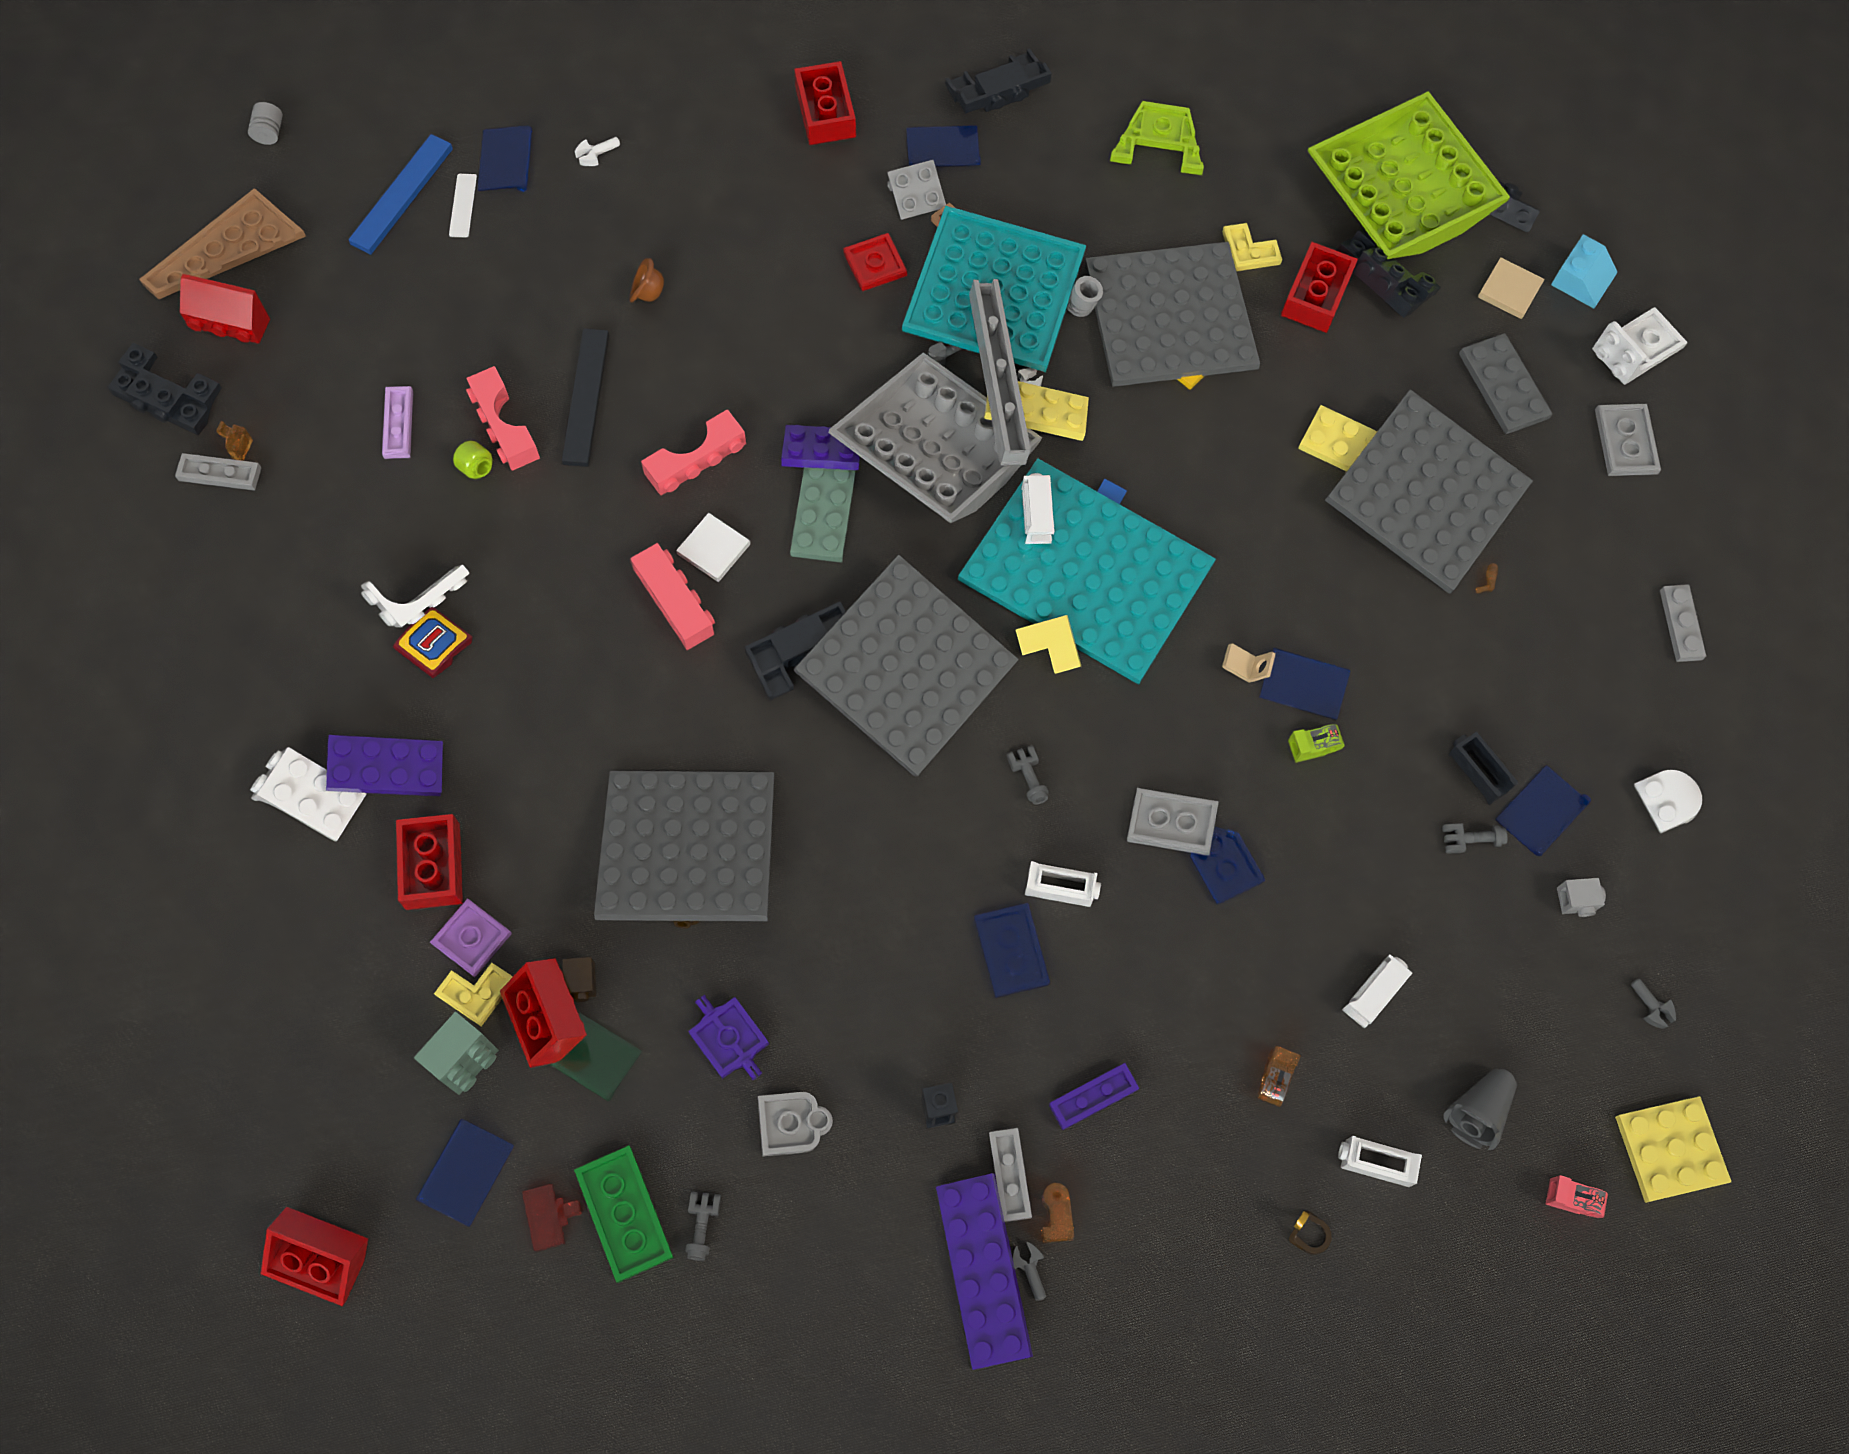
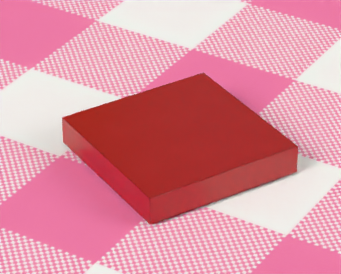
M889 233L843 248V253L862 291L907 276V269Z

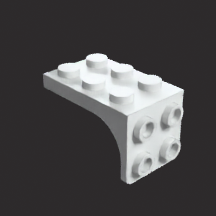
M1654 307L1622 328L1617 322H1611L1592 349L1597 357L1611 369L1614 376L1619 378L1625 385L1683 349L1688 342Z
M464 565L455 566L419 596L406 604H397L387 600L370 581L361 585L364 589L361 594L371 606L376 604L382 612L379 613V616L388 626L402 627L406 623L409 625L414 624L425 615L422 610L426 607L434 608L446 599L444 596L446 591H455L467 582L464 577L469 572Z
M289 747L282 752L278 750L272 755L265 766L269 771L266 775L262 774L259 776L250 789L254 792L251 799L263 801L282 810L333 841L338 840L366 796V793L326 791L327 770Z

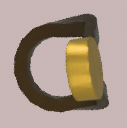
M1303 1211L1294 1225L1295 1229L1291 1233L1289 1241L1304 1252L1320 1254L1331 1243L1330 1228L1312 1212ZM1307 1219L1318 1224L1324 1230L1325 1241L1322 1246L1317 1248L1310 1247L1297 1236V1233Z

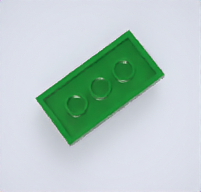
M630 1145L574 1169L617 1283L674 1258Z

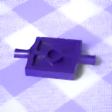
M702 996L701 1000L707 1007L703 1005L700 999L695 1003L705 1016L699 1024L688 1031L722 1079L735 1069L743 1067L752 1080H755L757 1077L751 1068L758 1077L762 1074V1071H760L753 1059L759 1051L769 1045V1042L735 997L723 1006L714 1008L706 996Z

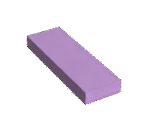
M411 386L385 388L382 448L384 459L410 458L413 389Z

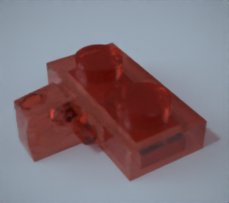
M552 1184L523 1191L522 1194L534 1251L538 1252L565 1244L562 1227L568 1225L567 1218L582 1214L580 1202L576 1200L564 1204L563 1198L556 1199Z

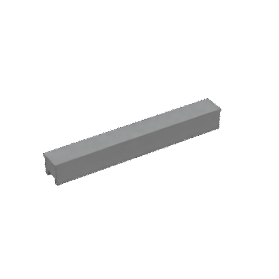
M993 279L992 283H979V280H973L969 298L1000 466L1026 465L1031 448L998 279Z

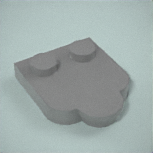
M795 1092L763 1095L757 1098L762 1157L810 1152L818 1145L820 1136L825 1135L832 1127L833 1119L831 1113L826 1108L817 1106L816 1099L810 1093Z

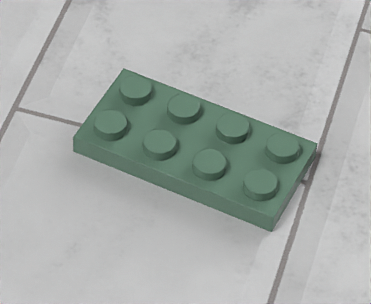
M804 467L790 551L792 557L842 563L856 470Z

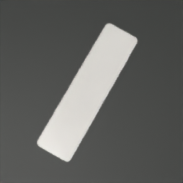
M476 174L457 175L449 231L450 237L469 236Z

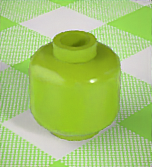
M466 441L454 453L453 462L455 467L469 478H481L487 475L492 468L493 458L491 453L478 442Z

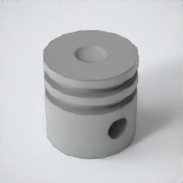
M259 102L253 105L248 128L249 136L258 143L269 145L276 143L283 116L281 110L267 102Z
M1091 276L1080 277L1072 288L1067 309L1078 317L1089 315L1102 298L1103 287L1100 282Z

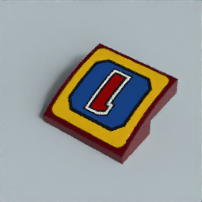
M431 607L424 613L425 615L407 628L394 643L393 648L430 677L434 678L452 665L455 655L472 643V636L437 609Z

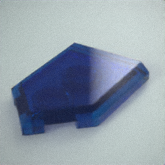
M1214 826L1210 854L1191 853L1190 855L1216 904H1221L1265 881L1264 876L1238 832Z

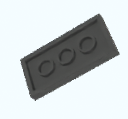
M1505 333L1461 349L1460 357L1505 435L1545 421L1551 417V410Z

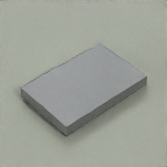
M1647 404L1598 405L1595 413L1608 476L1658 474L1661 471Z
M1137 788L1127 841L1209 855L1219 801Z

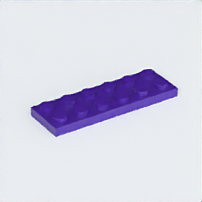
M991 1173L937 1186L936 1190L972 1370L1033 1357L995 1174Z

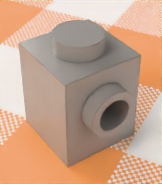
M1599 878L1566 880L1557 887L1562 914L1578 913L1579 917L1592 916L1596 914V910L1605 905L1606 894L1604 888L1600 885Z

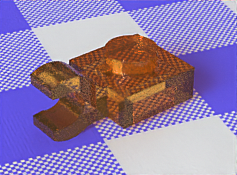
M221 421L216 431L219 435L226 438L225 448L234 460L244 461L253 439L245 427L233 424L232 428H230Z

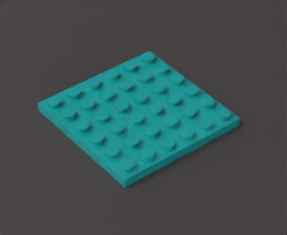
M945 206L905 316L902 331L980 353L969 292L973 280H979V283H992L993 279H998L1014 363L1046 372L1086 245Z

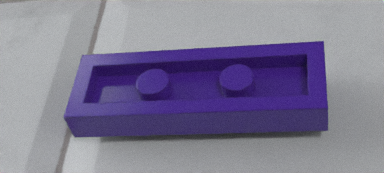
M1124 1063L1050 1102L1049 1106L1061 1129L1065 1130L1138 1091L1139 1087Z

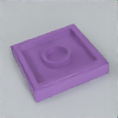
M467 898L430 943L475 978L512 933Z

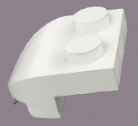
M1662 771L1634 784L1660 834L1683 823L1690 822L1696 817L1701 808L1702 794L1698 785L1690 776L1681 771Z

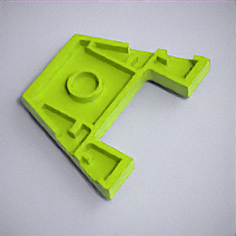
M1142 101L1131 119L1127 130L1120 137L1118 145L1113 149L1110 161L1131 164L1134 145H1143L1183 152L1181 172L1202 175L1204 165L1200 159V149L1196 143L1190 109Z

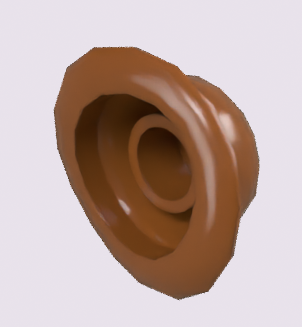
M645 258L636 271L629 297L631 303L636 299L648 302L655 301L663 290V275L654 268L651 258Z

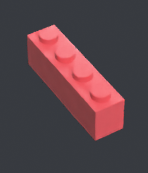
M656 543L630 558L633 570L686 650L714 635L712 625L715 624L712 615L708 610H702L699 605L701 600L694 589L691 591L686 586L688 581L680 569L676 571L673 567L674 560L667 549L663 551L659 544Z

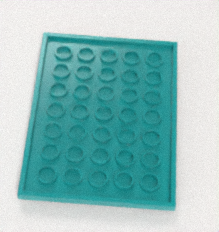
M1037 458L1026 476L1035 473L1050 475L1054 534H1051L1052 543L1025 544L1027 534H1025L1022 481L959 574L958 580L1033 624L1068 615L1078 650L1139 685L1216 559Z

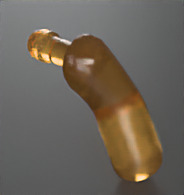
M1491 563L1488 565L1486 573L1487 585L1475 588L1476 593L1488 590L1492 592L1494 590L1498 573L1497 564Z

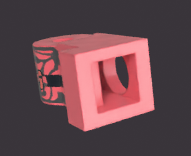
M1561 1175L1550 1179L1546 1205L1576 1214L1604 1218L1607 1192L1571 1181L1572 1179Z

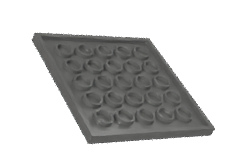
M1229 242L1086 258L1087 276L1096 278L1103 287V295L1095 306V312L1112 387L1181 379V377L1196 375L1206 376L1259 369L1260 360Z
M1409 390L1325 501L1450 594L1533 480L1412 390Z
M898 555L796 666L794 672L913 776L917 777L1019 659Z
M610 771L594 911L595 920L768 921L774 772Z

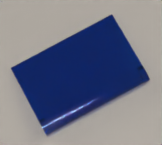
M530 126L483 130L478 191L516 187L519 191L527 190L532 134Z
M977 126L906 128L909 166L930 160L934 161L935 167L980 165L981 163Z
M1273 648L1272 652L1276 654L1270 677L1264 679L1259 698L1337 720L1350 670Z
M1546 765L1495 820L1536 856L1540 857L1591 802V798L1586 794L1581 795Z
M460 1119L416 1200L470 1227L514 1145Z

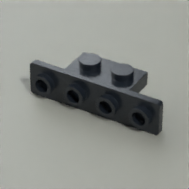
M1498 181L1510 198L1491 212L1490 215L1525 232H1529L1540 210L1519 200L1523 192L1519 191L1516 185L1511 183L1504 184Z

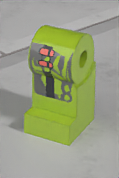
M1334 724L1304 731V729L1293 731L1288 740L1295 763L1325 756L1345 746L1338 725Z

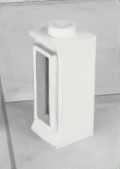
M1035 473L1024 476L1021 489L1023 490L1025 534H1027L1025 544L1052 543L1051 534H1054L1050 475Z
M1031 861L1025 895L1087 907L1091 906L1093 899H1098L1101 883L1096 882L1097 873L1092 874ZM1041 876L1085 883V889L1080 891L1040 883Z
M1391 955L1387 956L1349 1001L1350 1003L1342 1010L1365 1029L1368 1024L1374 1021L1411 976L1412 972L1407 969V964L1400 958Z
M1351 1136L1346 1139V1142L1341 1143L1338 1158L1342 1160V1169L1406 1187L1417 1184L1421 1154L1410 1153L1360 1139L1356 1136ZM1361 1148L1405 1160L1404 1172L1359 1160Z

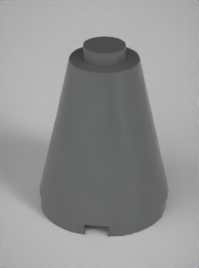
M1493 1069L1452 1103L1444 1113V1120L1446 1123L1449 1120L1453 1125L1451 1131L1454 1135L1472 1147L1481 1149L1485 1145L1490 1146L1488 1150L1495 1149L1500 1142L1517 1088L1514 1076L1505 1069Z

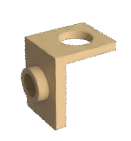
M1232 643L1227 647L1222 667L1250 683L1270 677L1276 653L1269 652L1255 657ZM1267 661L1266 667L1259 673L1260 665Z

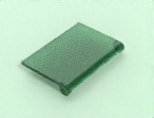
M578 1012L587 1035L563 1059L549 1065L609 1102L616 1088L642 1051Z

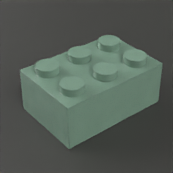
M455 1011L417 1053L414 1059L446 1086L460 1095L462 1091L467 1092L475 1084L476 1076L483 1068L487 1069L493 1064L497 1057L495 1054L499 1050L481 1032Z

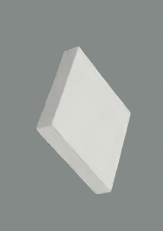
M708 513L676 551L677 555L719 582L749 547L750 540Z

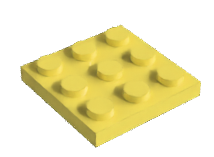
M1700 1096L1615 1117L1645 1203L1731 1182Z

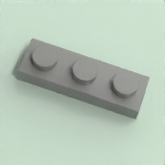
M182 453L175 477L178 481L255 490L261 466L256 462Z
M1663 586L1660 594L1676 662L1703 660L1706 657L1690 586Z
M1018 1128L989 1132L1004 1221L1031 1219L1032 1215Z

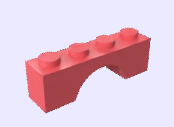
M495 366L467 377L466 379L470 388L466 389L472 404L478 403L480 408L476 409L481 422L488 423L490 428L486 429L492 443L497 442L500 448L496 450L502 463L508 462L513 471L540 459L536 445L526 426H512L499 419L500 410L509 400V396Z
M728 409L706 422L707 437L704 443L695 451L686 454H676L662 448L641 461L644 474L660 496L666 492L676 490L679 484L688 479H694L707 467L717 465L721 462L722 458L731 453H736L746 444L745 431Z

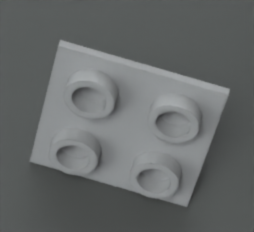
M933 160L887 172L889 177L888 187L890 191H893L901 220L936 211L946 205Z

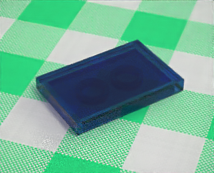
M1028 903L974 916L995 998L1050 985Z

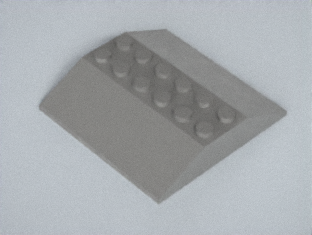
M924 352L836 423L828 432L950 523L976 512L1009 481L1021 466H1000L992 420L984 419L987 398ZM1027 428L1031 448L1030 455L1040 443L1042 437Z

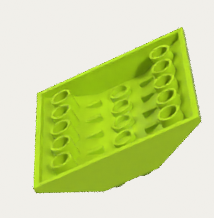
M1429 91L1308 148L1309 154L1376 245L1388 256L1387 259L1422 254L1455 238L1510 198Z

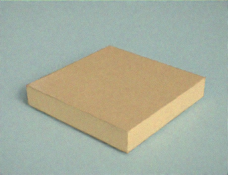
M1500 258L1478 298L1522 319L1545 279Z

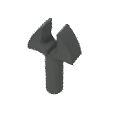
M1635 979L1631 983L1632 988L1649 1008V1015L1643 1018L1646 1022L1660 1029L1668 1027L1664 1020L1660 1018V1012L1665 1014L1670 1023L1676 1021V1012L1672 1000H1668L1665 1003L1658 1002L1641 979Z
M1026 1242L1027 1249L1030 1252L1029 1264L1021 1259L1017 1246L1013 1251V1264L1015 1269L1020 1268L1025 1271L1036 1301H1040L1046 1297V1293L1036 1269V1264L1044 1256L1034 1245Z

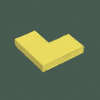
M1247 223L1223 227V236L1225 242H1229L1236 271L1281 265L1282 257L1277 240L1253 243Z
M1068 615L1016 629L1022 655L1048 648L1055 674L1081 667Z
M491 963L477 983L472 985L451 970L434 995L482 1027L502 1000L500 990L513 976Z

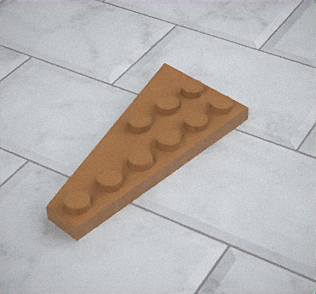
M254 188L139 280L153 295L161 299L180 291L182 274L208 279L306 237V235L299 226Z

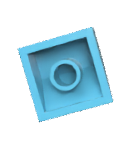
M1583 234L1551 285L1594 309L1617 274V270L1606 247Z

